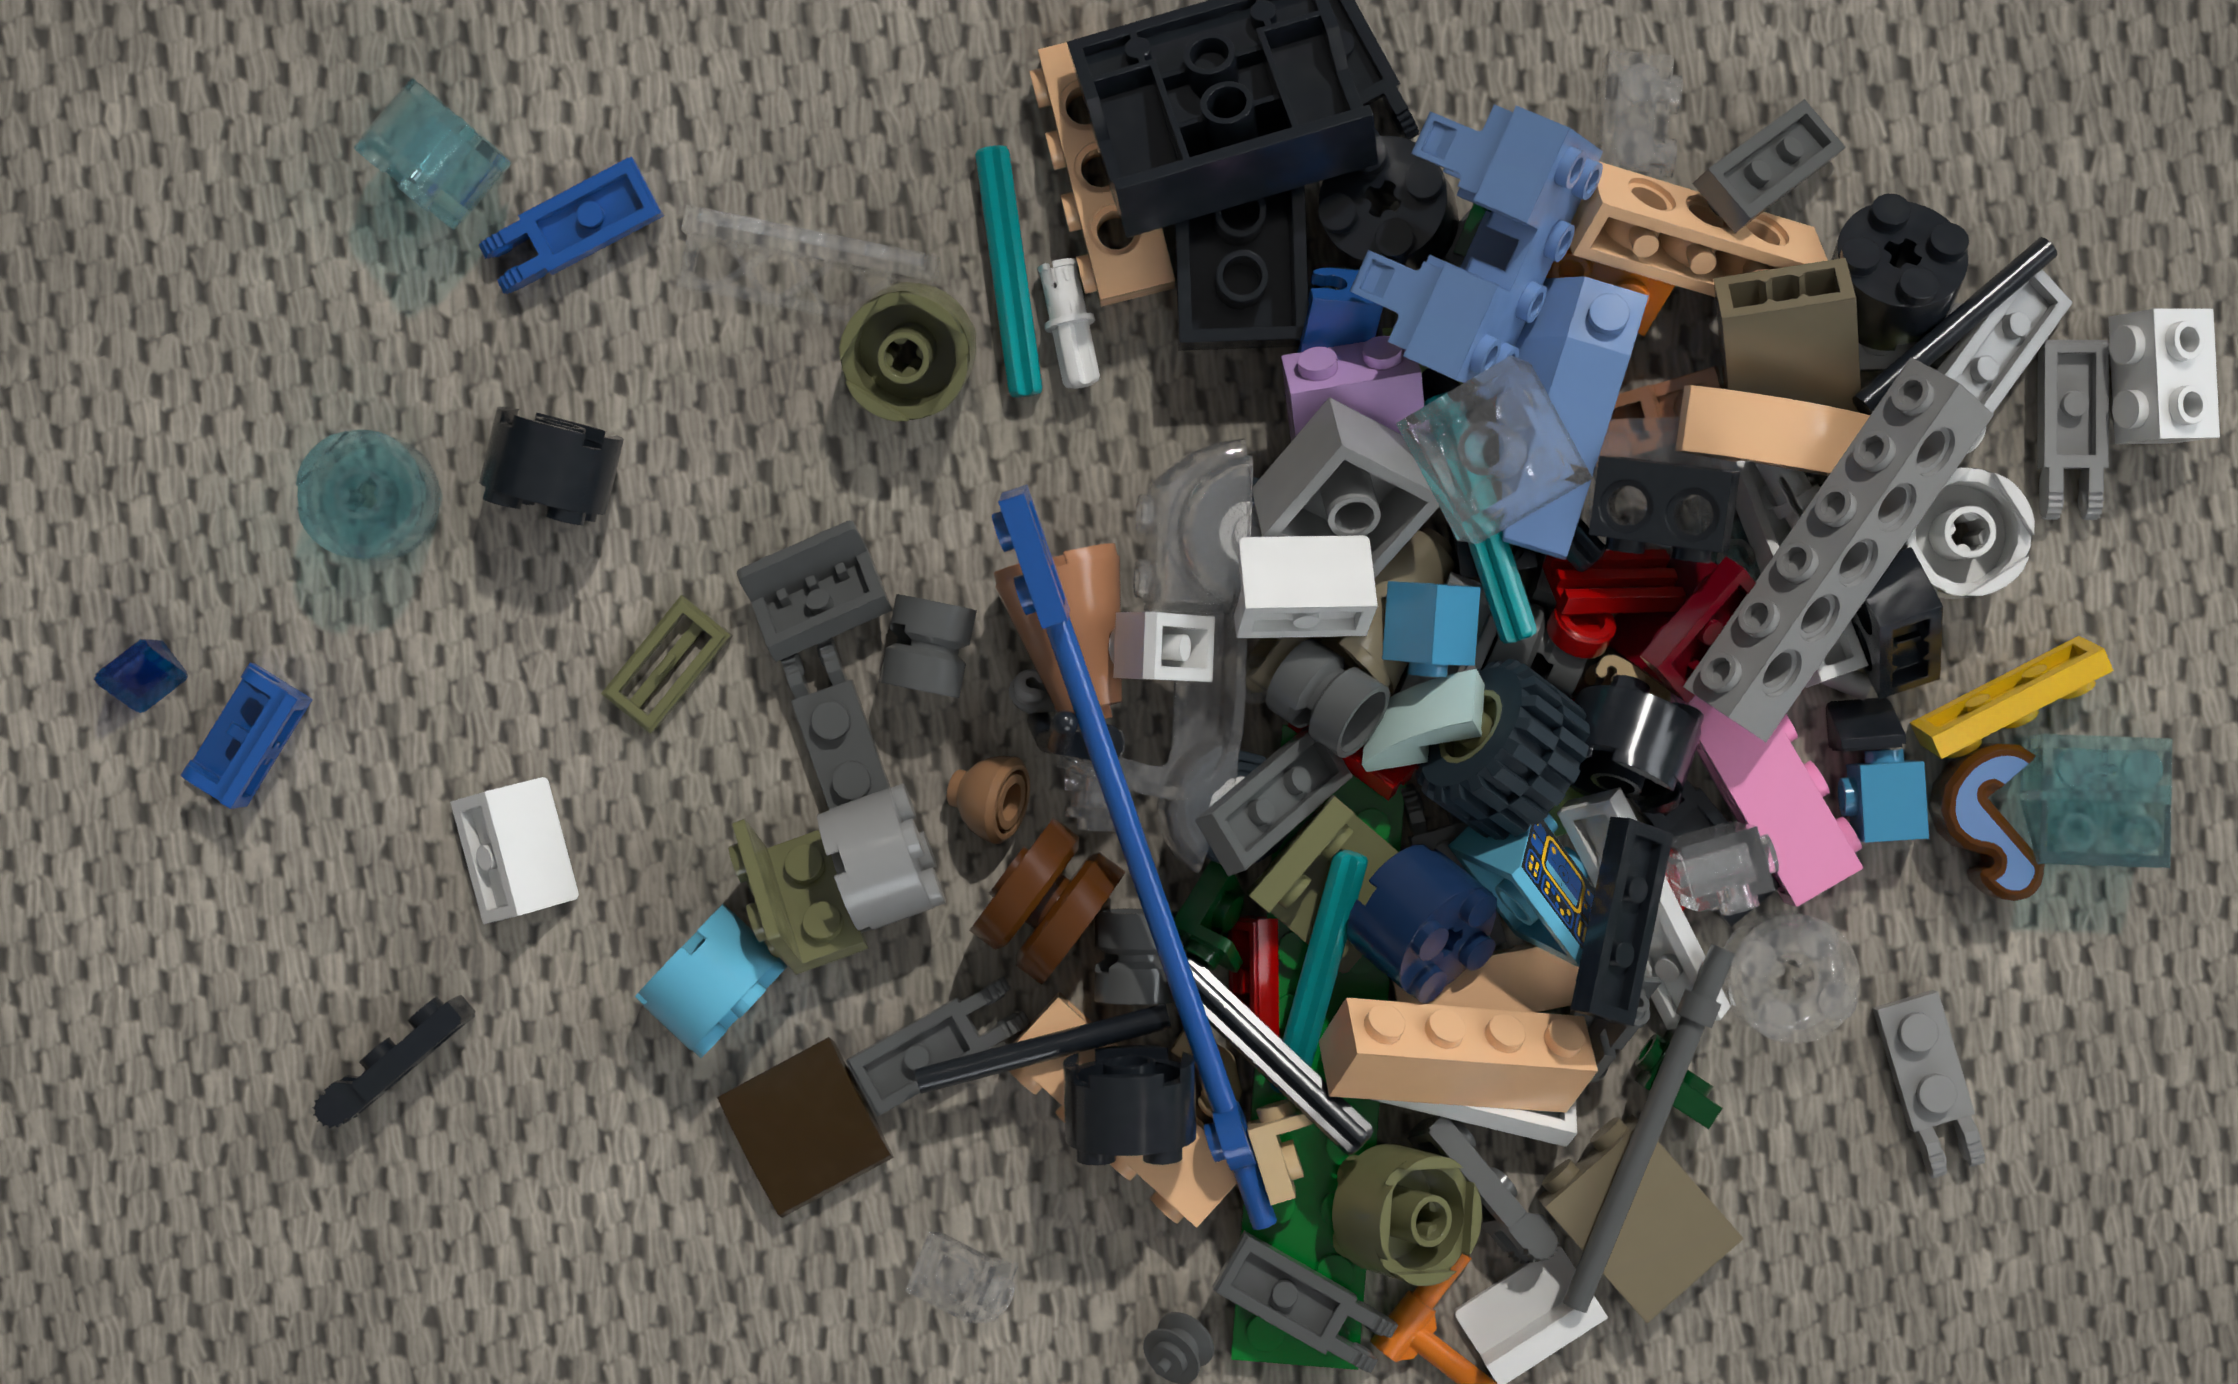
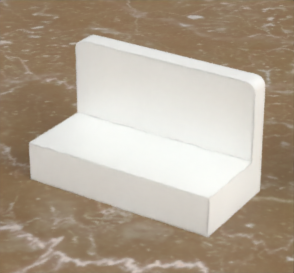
M1367 536L1243 537L1240 539L1237 551L1241 593L1234 613L1236 638L1367 635L1378 606L1371 546Z
M541 777L450 802L483 924L520 916L578 898L579 893L547 778Z
M1557 1245L1558 1251L1554 1252V1257H1549L1547 1261L1535 1262L1533 1260L1532 1263L1522 1265L1455 1309V1317L1479 1352L1497 1384H1507L1608 1318L1595 1296H1593L1587 1313L1575 1310L1563 1303L1576 1269L1559 1245Z

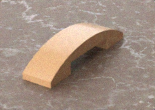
M1687 385L1684 386L1675 451L1731 462L1749 461L1829 476L1870 415L1775 396Z

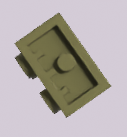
M1331 795L1314 811L1249 887L1247 893L1268 913L1271 912L1309 945L1332 858L1339 849L1358 852L1368 859L1367 869L1358 898L1363 905H1366L1376 890V887L1369 882L1370 878L1387 860L1399 852L1359 819L1338 798ZM1348 937L1339 966L1341 973H1347L1362 956L1350 944Z
M745 819L732 823L737 844L728 847L729 855L741 883L748 882L755 899L754 903L746 905L753 932L759 942H766L772 956L782 957L797 975L869 949L864 932L861 933V930L858 931L842 900L834 879L837 872L832 856L826 855L819 830L767 848Z

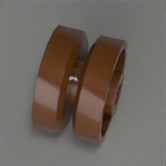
M1054 817L1030 849L1023 846L988 893L993 897L969 930L996 950L1006 946L1024 922L1033 927L1034 929L1016 953V966L1041 985L1073 947L1125 874V870L1101 852L1089 855L1071 879L1063 875L1062 871L1079 848V836Z

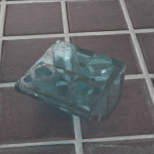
M2039 734L2022 737V747L2036 755L2034 760L2021 770L2020 802L2036 863L2170 868L2173 739Z

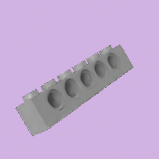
M1910 357L1760 574L1755 586L1740 603L1683 687L1764 742H1767L1994 414L1961 383Z

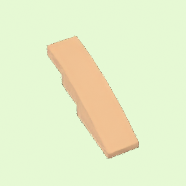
M1531 943L1514 945V948L1493 951L1489 960L1481 968L1475 971L1466 969L1454 981L1445 986L1442 992L1429 1003H1421L1413 995L1405 992L1394 981L1393 985L1396 1002L1537 1013L1571 1006L1579 967Z

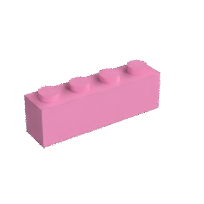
M1670 692L1671 703L1677 702L1687 704L1679 697L1674 695L1672 692ZM1695 695L1687 705L1697 708L1704 715L1701 725V736L1696 752L1758 859L1781 886L1777 891L1783 902L1798 907L1862 870L1863 866L1855 854L1862 849L1861 842L1850 823L1843 816L1837 819L1834 818L1823 797L1830 794L1824 777L1812 761L1803 764L1791 744L1792 741L1798 738V735L1787 714L1783 717L1767 742H1764Z

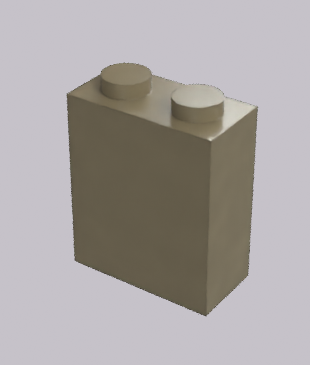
M1846 258L1713 278L1724 389L1793 399L1860 413L1852 401V398L1861 391L1856 296Z
M1631 1115L1624 1122L1619 1117H1615L1607 1122L1590 1139V1143L1594 1148L1576 1164L1571 1159L1565 1160L1554 1168L1542 1182L1546 1190L1538 1197V1200L1583 1252L1638 1119L1634 1115ZM1658 1141L1603 1274L1642 1319L1649 1323L1744 1238Z

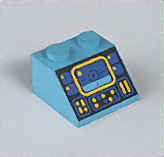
M1548 813V816L1539 824H1531L1525 833L1516 837L1510 834L1504 840H1495L1491 836L1486 838L1468 826L1448 847L1466 871L1497 898V912L1515 936L1579 967L1595 889L1587 880L1589 875L1579 855L1569 847H1563L1554 835V832L1558 829L1554 818Z

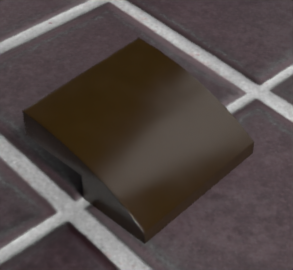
M830 1037L717 1097L750 1166L778 1216L781 1218L894 1158L869 1104L861 1097L836 1043Z

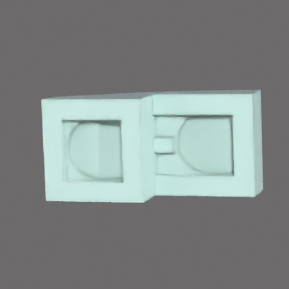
M1477 669L1447 675V677L1435 678L1390 697L1383 719L1363 746L1362 766L1365 771L1371 772L1428 762L1429 745L1481 737L1485 684Z

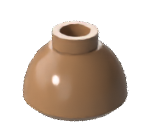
M1012 756L990 757L976 763L968 771L959 769L954 772L947 788V801L950 806L959 809L963 822L974 834L993 844H1001L1017 831L1024 818L1030 796V778L1026 766L1020 758Z

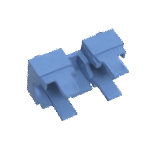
M1494 104L1481 131H1476L1443 116L1429 112L1411 154L1443 167L1444 173L1460 179L1458 183L1460 188L1456 196L1492 212H1485L1460 268L1429 255L1427 261H1423L1419 270H1413L1368 250L1350 292L1398 314L1397 322L1388 342L1405 349L1403 357L1454 380L1493 394L1497 384L1505 383L1516 366L1519 348L1515 347L1525 323L1533 322L1542 309L1547 294V288L1543 286V283L1553 261L1559 262L1562 260L1571 245L1575 231L1571 221L1581 199L1588 200L1598 186L1603 170V165L1599 162L1603 151L1570 127L1519 106H1515L1514 111L1511 112Z

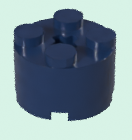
M1425 845L1408 847L1387 860L1369 880L1376 887V890L1366 905H1363L1356 899L1349 915L1347 936L1350 944L1405 992L1413 995L1421 1003L1433 1001L1445 986L1454 981L1466 969L1475 971L1481 968L1489 960L1495 949V941L1490 937V933L1496 919L1497 898L1445 854L1436 848L1434 851H1431Z

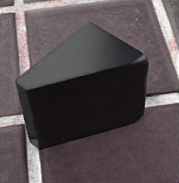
M1867 698L1864 700H1841L1827 703L1828 746L1832 748V751L1847 752L1903 747L1902 744H1906V734L1888 699Z

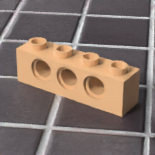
M1065 42L1038 49L1041 68L1029 72L1038 108L1051 106L1057 129L1045 133L1053 169H1067L1072 192L1060 196L1069 232L1082 230L1087 254L1076 257L1084 293L1088 294L1097 291L1100 306L1102 307L1174 289L1175 277L1162 228L1135 235L1132 242L1122 249H1110L1100 242L1097 234L1101 225L1107 220L1119 218L1109 185L1105 187L1093 186L1082 175L1086 163L1093 158L1100 157L1091 124H1078L1067 114V108L1072 100L1082 96L1068 45Z
M1600 162L1603 165V170L1596 190L1588 200L1581 199L1571 221V224L1575 227L1573 240L1570 245L1572 255L1715 297L1713 278L1828 261L1815 227L1763 212L1734 233L1726 222L1711 210L1707 200L1700 192Z

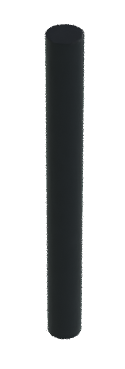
M2043 237L2038 238L1858 392L1852 398L1857 410L1860 413L1871 415L1910 357L1927 366L1935 362L2057 257V250L2054 245Z
M1164 1003L916 1068L915 1075L920 1093L923 1094L1171 1029L1172 1026L1166 1004Z

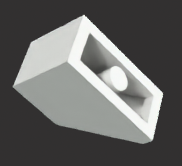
M1117 612L1115 628L1109 640V654L1114 663L1113 678L1212 682L1215 617L1164 612Z

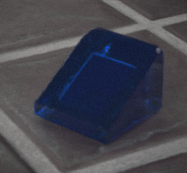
M140 639L98 671L93 679L99 687L129 708L142 713L185 682L188 674L163 640Z

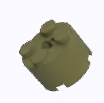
M898 282L880 290L870 297L852 316L842 334L839 351L847 387L854 399L863 408L878 417L890 421L921 419L944 410L956 398L972 371L976 356V330L973 323L970 321L965 310L953 297L934 286L915 282ZM908 339L918 345L916 354L920 357L913 358L909 364L902 362L898 358L902 350L898 344L903 345Z
M1380 1144L1371 1147L1359 1156L1352 1155L1347 1157L1338 1168V1186L1332 1208L1333 1246L1338 1254L1348 1258L1352 1263L1363 1269L1417 1286H1432L1442 1283L1457 1272L1450 1269L1462 1254L1470 1256L1477 1244L1482 1223L1480 1193L1474 1182L1466 1181L1460 1170L1463 1167L1453 1159L1397 1144Z

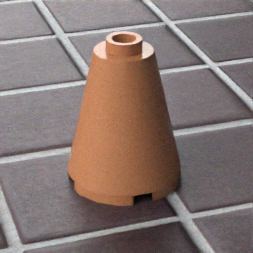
M1107 543L1064 551V555L1052 557L1070 607L1069 616L1105 719L1113 717L1110 705L1122 702V678H1113L1114 663L1109 654V640L1115 628L1116 613L1121 612L1120 556L1117 554L1115 543ZM1018 563L995 571V588L1056 711L1069 710L1074 713L1046 629H1042L1036 612L1025 615L1014 584V577L1023 574L1020 564Z

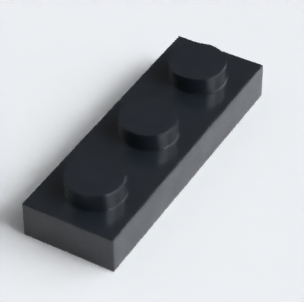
M1610 817L1570 1010L1614 1024L1634 1026L1674 834L1631 818Z

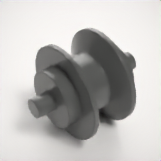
M1171 1312L1160 1320L1158 1329L1151 1331L1145 1337L1143 1350L1148 1363L1156 1374L1173 1383L1187 1384L1198 1376L1200 1367L1206 1365L1212 1359L1214 1343L1207 1329L1198 1320L1185 1313Z

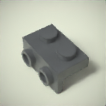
M850 520L774 554L765 556L737 571L739 582L751 601L767 649L775 662L893 610L873 558L856 525Z

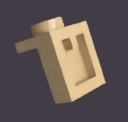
M1284 1099L1258 1108L1256 1111L1259 1119L1249 1121L1247 1129L1270 1205L1296 1198L1293 1180L1304 1177L1293 1139L1281 1143L1279 1134L1313 1124L1288 1099Z

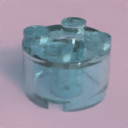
M411 78L401 88L354 146V149L383 173L387 172L398 182L397 187L424 210H430L453 230L461 221L464 222L512 164L500 150L464 119L445 106L439 98L414 78Z
M352 430L332 434L310 450L298 470L296 485L298 486L297 497L299 507H297L300 522L316 543L334 554L366 561L383 562L396 559L417 548L429 535L437 520L442 502V492L435 471L418 449L399 438L372 430ZM364 484L377 487L374 492L377 502L372 508L361 506L366 499L360 491Z

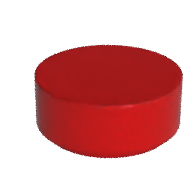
M1557 604L1547 622V632L1554 644L1564 652L1579 658H1595L1602 655L1616 631V622L1611 613L1561 614Z

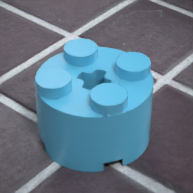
M722 904L647 982L635 998L689 1050H692L702 1058L727 1032V1029L738 1018L740 1019L764 994L766 989L787 968V965L780 958L772 956L766 942H759L753 930L725 904Z

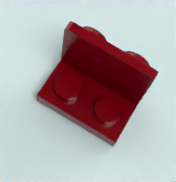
M1727 556L1719 565L1712 561L1710 563L1670 558L1666 568H1674L1678 576L1674 587H1683L1687 596L1678 612L1618 613L1614 617L1616 631L1608 648L1637 666L1646 675L1687 704L1695 695L1683 687L1722 632L1745 596L1750 593L1756 584L1744 567Z

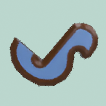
M1982 743L1973 752L1951 759L1932 784L1928 807L1937 833L1950 845L1976 852L1980 855V863L1977 866L1969 867L1967 870L1969 881L1979 891L1988 896L2010 901L2026 899L2036 893L2043 879L2045 865L1988 799L1990 795L2002 788L2036 757V755L2017 744Z

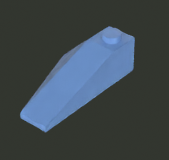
M1585 276L1545 279L1543 286H1546L1547 294L1542 309L1533 322L1525 323L1515 347L1519 348L1516 366L1505 383L1497 384L1498 399L1496 404L1500 438L1499 478L1502 541L1566 560L1649 297V295Z

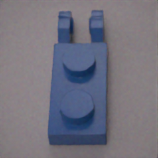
M631 156L518 215L519 221L485 238L479 244V248L485 259L505 255L512 248L524 243L529 238L531 239L538 256L507 270L503 276L497 279L503 293L508 294L535 282L547 273L551 275L558 273L664 217V214L636 161Z

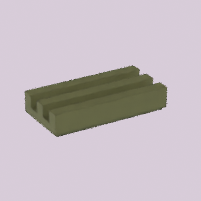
M681 595L601 694L650 734L654 733L733 635L717 624L704 611H701L687 597ZM684 615L694 621L631 699L621 693ZM705 630L712 638L648 715L641 707Z

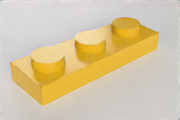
M2077 636L1911 721L1910 725L1920 745L1940 759L1945 757H1961L1976 750L1982 744V738L2002 728H2016L2031 722L2038 716L2040 708L2058 699H2072L2089 692L2095 687V680L2114 670L2104 648L2081 636Z

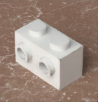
M2149 309L2108 317L2115 444H2165L2220 438L2213 309Z

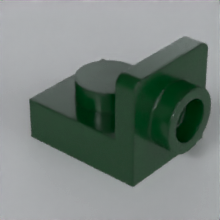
M1214 861L1209 862L1174 918L1187 957H1195L1210 971H1214L1217 965H1220L1237 973L1243 964V960L1233 942L1223 937L1221 933L1222 931H1230L1237 923L1243 910L1245 893L1235 874L1228 876L1222 865Z
M1673 1029L1667 1030L1663 1037L1658 1034L1652 1035L1641 1049L1635 1061V1066L1641 1069L1635 1081L1649 1091L1652 1088L1675 1030ZM1687 1070L1673 1107L1708 1130L1723 1109L1707 1097L1714 1086L1690 1070Z

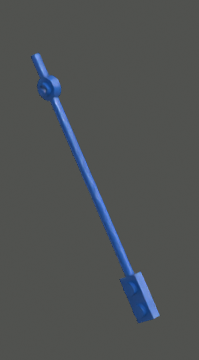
M1028 485L1002 492L998 501L1001 511L992 514L993 525L1002 550L1007 552L1015 549L1023 573L1014 577V584L1025 615L1036 612L1042 629H1046L1078 720L1085 745L1212 1109L1214 1122L1204 1125L1210 1152L1215 1162L1226 1159L1230 1170L1233 1171L1252 1228L1254 1230L1268 1228L1277 1222L1273 1206L1270 1205L1247 1131L1248 1125L1242 1108L1235 1099L1069 616L1070 607Z

